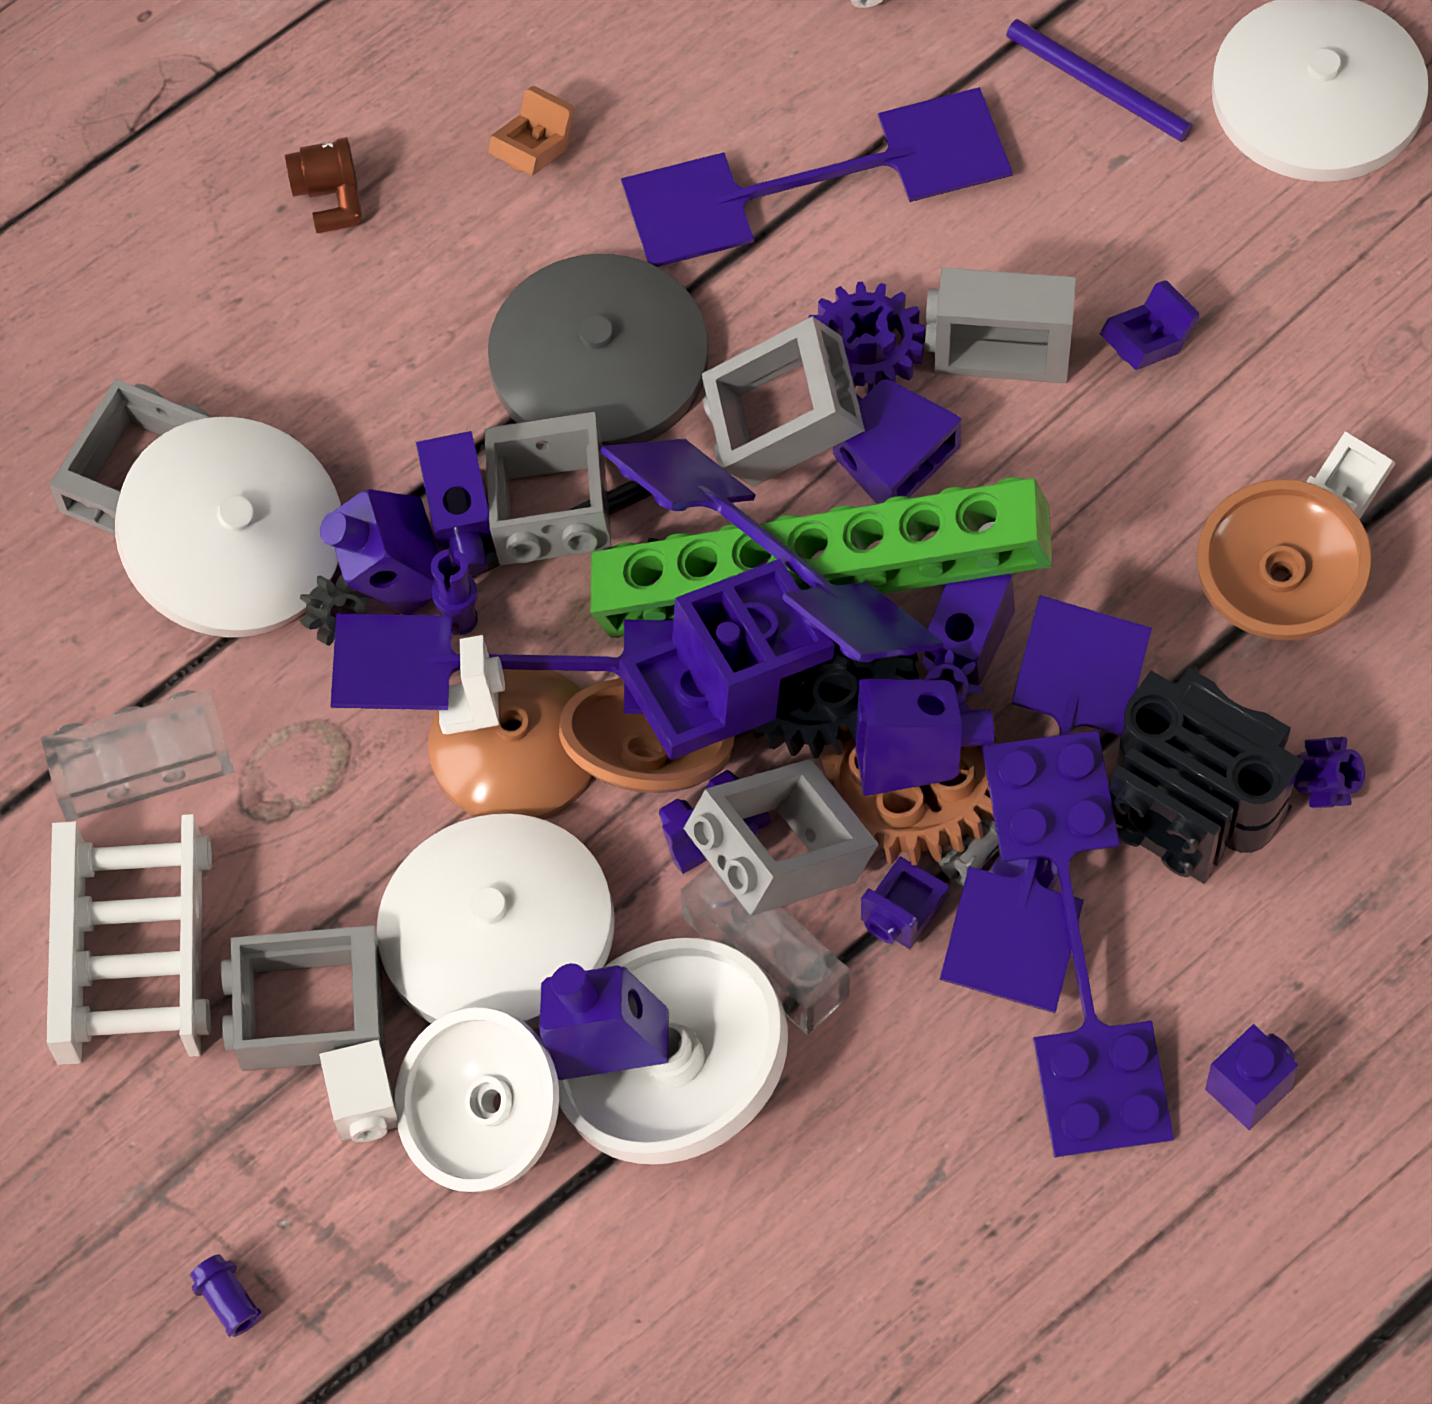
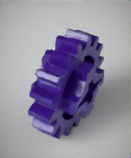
M863 281L857 282L856 293L850 295L839 286L835 288V302L832 303L821 298L818 301V315H809L808 317L813 316L842 336L854 389L856 386H864L866 395L881 380H891L896 383V376L898 375L910 381L913 378V364H921L923 361L925 325L919 324L920 310L918 307L905 309L906 294L903 292L896 294L892 298L887 297L886 284L880 283L875 292L871 293L866 291ZM895 328L899 331L902 338L900 346L896 344V335L892 333Z

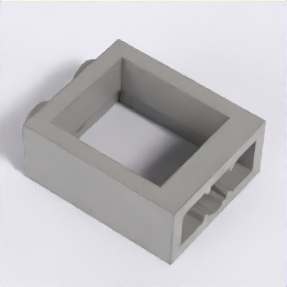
M941 267L939 289H928L925 352H935L934 374L1067 383L1076 277Z
M813 316L702 373L706 392L703 405L707 416L713 423L717 443L714 445V454L717 462L728 473L733 474L752 487L865 431L842 336ZM803 364L814 409L750 441L740 396Z
M115 379L49 484L59 512L115 535V516L120 491L94 480L128 425L132 423L156 434L163 435L177 426L203 418H211V416L196 405L186 403L181 406L164 399L156 390L147 385L136 384L132 386Z
M595 412L484 428L490 531L500 566L575 554L581 555L612 548L605 457L600 452L603 444ZM541 441L548 442L547 444H538ZM588 468L591 507L511 519L509 480Z
M811 759L705 789L683 828L750 916L856 883L879 845ZM777 809L810 852L775 862L743 819Z
M374 925L231 937V959H225L221 962L224 995H232L233 1010L232 1015H223V1040L225 1050L235 1052L242 1071L321 1064L319 1056L321 1053L378 1039L384 1059H386L381 957ZM352 964L354 1031L256 1039L254 973Z

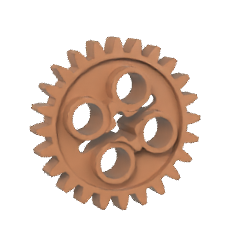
M994 727L993 744H998L997 733ZM852 738L845 740L842 755H837L834 748V753L822 755L821 759L825 771L823 775L878 842L879 845L873 855L880 848H883L888 864H893L900 852H908L911 864L917 865L921 851L927 850L930 851L932 857L937 862L942 861V846L949 844L961 853L964 851L962 836L968 834L973 838L981 840L984 834L980 818L994 820L982 753L983 745L961 747L959 774L954 779L922 785L926 788L928 801L939 811L937 813L932 812L928 807L919 786L864 796L855 751L856 743Z

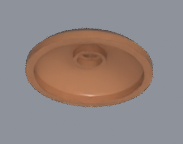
M1291 479L1257 482L1229 495L1208 517L1202 529L1197 549V570L1200 583L1214 608L1236 627L1253 635L1275 640L1308 638L1321 634L1339 624L1355 609L1367 587L1371 569V549L1368 536L1353 510L1343 500L1328 490L1311 483ZM1281 570L1287 572L1291 578L1282 582L1275 580L1271 574Z
M503 669L505 691L498 692L499 725L480 728L474 731L443 734L439 724V710L436 711L430 727L428 740L432 770L439 786L447 797L459 808L475 817L490 814H520L543 820L571 805L587 789L593 779L592 775L588 774L570 758L564 750L559 737L562 710L566 703L581 689L571 680L553 670ZM512 720L522 724L515 731H506L502 728L506 722Z
M622 678L596 683L579 691L564 706L559 725V737L564 750L583 770L604 783L644 793L676 792L692 788L709 780L721 772L728 764L733 753L735 736L670 760L644 714H624V683Z

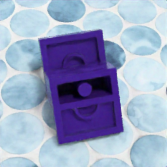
M780 558L676 597L672 639L620 659L619 673L670 760L776 720L780 679L833 659L835 645L831 638L821 630L807 625L802 620L801 614L782 599L784 592L800 591Z

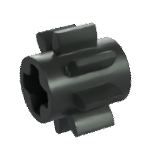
M319 575L317 576L318 586L309 595H300V599L306 603L308 614L300 620L301 625L310 630L319 628L317 640L328 646L335 639L336 614L330 613L333 605L341 606L340 614H366L365 604L369 603L372 599L359 591L353 592L354 589L345 582L343 575L338 578L336 586L329 579Z

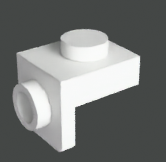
M1345 431L1315 478L1309 476L1306 482L1324 488L1339 497L1353 510L1360 520L1396 463Z
M483 635L460 639L462 684L449 686L448 710H439V724L443 734L474 731L480 728L499 725L498 692L505 691V680L500 658L498 656L489 658Z

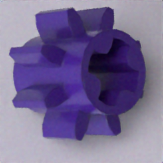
M953 650L947 651L945 664L935 666L932 660L924 657L922 659L923 665L929 671L925 680L941 679L943 670H953L954 680L963 682L964 686L962 694L956 693L959 710L970 711V707L964 702L968 693L979 694L983 693L984 689L978 685H969L967 675L972 673L977 665L971 662L962 669L954 666L955 656Z
M1346 737L1305 740L1306 751L1297 755V757L1304 760V763L1296 775L1294 787L1300 794L1310 795L1309 807L1332 808L1334 806H1349L1352 804L1350 794L1356 793L1361 789L1365 780V765L1357 751L1346 749Z

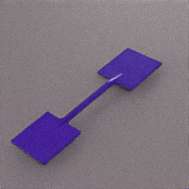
M978 87L878 113V119L888 143V148L885 152L754 184L745 188L735 183L724 152L621 178V183L647 262L660 267L753 243L754 238L744 208L754 198L879 166H889L898 172L908 200L913 202L1012 176V170L981 89Z
M675 439L602 446L600 452L619 467L620 473L624 477L638 482L653 494L655 501L660 506L672 511H685L688 507L698 506L713 509L723 515L776 559L780 558L786 567L813 588L784 592L782 599L801 614L802 620L807 625L821 630L840 645L841 652L847 657L860 662H871L873 659L898 655L911 656L918 652L942 649L944 644L942 640L868 582L846 585L830 584L816 569L736 507L733 503L754 501L756 494L688 440Z
M1040 595L1011 704L1051 716L1059 726V736L1068 735L1074 728L1079 726H1087L1121 736L1124 710L1128 701L1137 690L1152 628ZM1038 858L1027 859L1024 871L1015 877H1005L971 866L968 867L939 980L1054 1014L1056 1013L1071 954V944L1062 894L1039 884L1035 876ZM1074 897L1079 922L1084 899Z
M336 613L331 708L448 710L449 680L453 673L461 670L460 654H456L451 648L452 616ZM624 619V650L619 657L489 654V658L498 656L502 669L608 671L621 677L619 673L620 659L671 640L673 620ZM623 680L624 714H643Z
M1099 731L983 745L982 753L1001 861L1009 862L1042 857L1051 860L1057 866L1084 1016L1082 1026L1076 1031L1033 1038L1053 1156L1057 1158L1173 1141L1174 1137L1152 1021L1109 1026L1102 1023L1095 1014L1070 879L1069 861L1076 853L1119 847Z

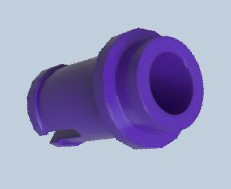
M218 1254L204 1260L191 1272L190 1277L194 1281L192 1291L197 1296H204L225 1327L227 1335L229 1337H236L258 1323L263 1313L259 1308L257 1309L234 1275L237 1269L235 1263L231 1260L225 1261L222 1255Z

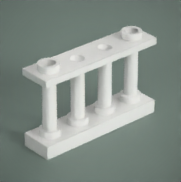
M193 814L182 815L181 842L94 848L92 842L84 841L76 821L52 823L47 1045L58 1065L82 1063V1042H90L91 1037L95 1035L180 1030L179 1035L188 1056H201V1035H209L211 1032L209 1000L201 999L202 870H211L212 848L210 836L200 834ZM181 866V896L94 902L91 896H85L86 878L94 877L95 871ZM181 920L180 951L91 956L89 950L84 951V932L93 931L94 925ZM180 975V1006L90 1012L89 1006H83V987L92 986L93 980Z

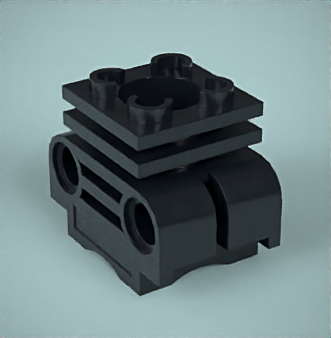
M1191 668L1187 669L1177 685L1151 670L1132 695L1124 710L1117 768L1112 773L1110 796L1118 839L1133 847L1143 846L1161 857L1162 863L1173 873L1181 877L1192 876L1203 884L1210 877L1213 864L1217 866L1222 860L1225 846L1240 853H1252L1262 849L1271 841L1292 810V805L1289 804L1291 797L1289 796L1293 791L1296 775L1304 763V760L1284 749L1291 727L1265 712L1248 709L1235 703L1218 688L1215 682Z

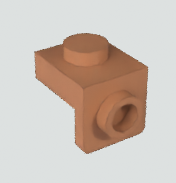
M536 86L529 87L524 92L520 115L491 135L488 153L506 162L512 169L526 172L533 176L566 151L575 112L574 106Z

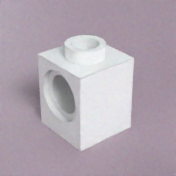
M379 1039L319 1054L333 1120L341 1141L352 1139L354 1142H370L385 1136L388 1132L387 1130L397 1128L396 1120L398 1118L395 1111L394 1098Z

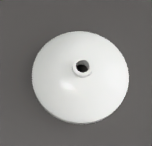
M476 1007L465 1008L437 1019L411 1045L398 1074L394 1104L398 1118L396 1124L399 1136L414 1164L431 1180L447 1188L466 1192H487L502 1188L518 1180L532 1168L543 1154L553 1134L558 1115L559 1085L557 1073L550 1053L545 1048L543 1041L522 1020L500 1010ZM499 1092L501 1095V1105L496 1112L493 1100Z

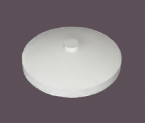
M1274 0L1262 5L1243 17L1227 34L1217 54L1212 79V99L1216 116L1226 135L1239 150L1254 162L1278 174L1317 182L1341 181L1360 177L1385 166L1406 149L1416 135L1423 119L1428 97L1427 69L1420 50L1411 36L1387 14L1359 0Z
M203 418L177 426L153 441L136 459L126 476L119 495L115 516V537L118 552L128 577L145 600L161 614L183 627L212 636H256L281 628L305 613L306 603L300 599V595H309L318 586L317 576L321 575L331 580L338 564V558L335 548L322 541L320 526L325 516L339 508L341 503L336 488L322 464L307 448L290 435L270 425L245 418Z
M520 814L478 816L460 821L435 833L414 849L401 863L392 876L380 904L377 921L378 948L385 971L395 990L403 1001L427 1022L432 1024L437 1019L451 1012L476 1007L509 1013L522 1020L532 1029L540 1027L541 983L543 980L551 977L559 967L569 963L578 964L585 971L604 967L614 936V905L607 881L595 857L582 842L565 829L551 822Z
M675 938L653 942L631 950L611 961L605 967L616 965L626 967L669 1009L668 1063L558 1080L559 1105L577 1132L596 1149L611 1157L637 1164L653 1165L684 1161L704 1154L727 1142L746 1127L761 1111L771 1097L784 1068L788 1047V1026L782 1003L768 978L750 958L738 950L719 942L700 938Z

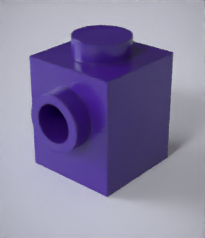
M1253 1024L1211 1063L1205 1090L1250 1130L1291 1091L1299 1065L1294 1061L1295 1056L1292 1050L1281 1038L1272 1033L1265 1035Z

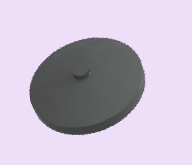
M587 254L570 257L554 262L530 275L509 294L501 305L492 324L488 343L491 378L498 399L516 423L595 412L603 446L648 442L678 423L692 407L704 384L702 373L706 372L708 368L707 330L703 316L693 297L683 285L664 270L645 261L616 254Z

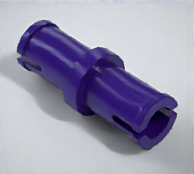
M447 549L437 553L431 562V573L435 580L432 586V599L436 608L441 611V616H452L451 634H455L454 623H457L460 635L470 633L478 622V614L475 609V603L478 598L477 585L473 577L468 573V561L465 555L455 550V562H451L450 551Z

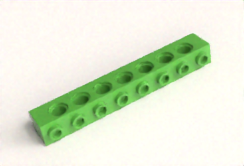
M1011 477L1002 479L994 485L970 489L951 487L935 495L917 498L897 496L889 498L881 504L863 507L838 506L832 508L827 513L803 517L784 515L776 518L773 522L759 524L816 569L830 584L846 585L868 582L882 594L1052 567L1049 503L1035 478ZM994 522L988 529L978 532L983 525ZM734 524L726 525L719 531L696 535L677 533L668 536L665 540L642 544L632 542L619 543L611 549L591 552L590 613L610 638L624 636V619L674 620L676 597L753 569L766 559H769L767 563L777 559ZM938 531L932 538L922 541L927 534ZM881 540L876 547L866 550L872 543ZM825 549L820 556L811 559L817 552ZM786 567L800 590L813 589ZM714 568L710 574L702 577L708 570ZM660 577L654 584L649 585L654 579Z

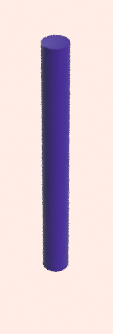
M1015 19L1009 26L1006 37L1176 140L1183 142L1192 129V123L1021 20Z

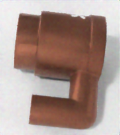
M347 137L339 138L336 141L300 147V152L285 154L286 168L293 197L309 194V197L312 198L333 193L337 194L339 208L312 213L317 234L354 227L361 222L362 211Z

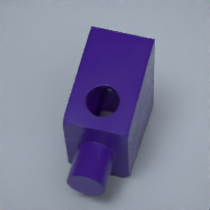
M881 380L863 399L856 394L865 431L834 446L833 455L877 504L884 503L892 497H911L960 448L962 419L891 380Z
M472 431L416 442L438 553L449 549L452 562H455V550L460 551L468 561V573L470 576L484 572L488 568L484 548L494 544L490 531L489 510Z
M368 489L360 492L335 511L325 516L320 526V537L325 544L335 548L343 578L349 587L403 615H411L433 600L432 586L435 580L431 573V562L438 553L421 498Z
M1004 574L946 584L928 627V630L942 640L944 644L942 649L924 651L925 657L932 660L935 666L945 664L947 651L953 650L955 656L954 666L962 669L971 662L977 665L974 671L967 675L969 683L980 685L1015 612L1012 575ZM943 670L942 678L937 680L949 681L955 686V691L958 693L963 682L954 680L953 670Z
M859 680L855 751L864 796L952 780L959 774L961 747L991 745L994 743V724L991 710L959 711L955 686L947 680Z
M569 963L559 967L551 977H547L542 981L540 1035L545 1048L549 1051L553 1060L558 1080L668 1063L669 1009L626 967L616 965L585 971L580 965Z

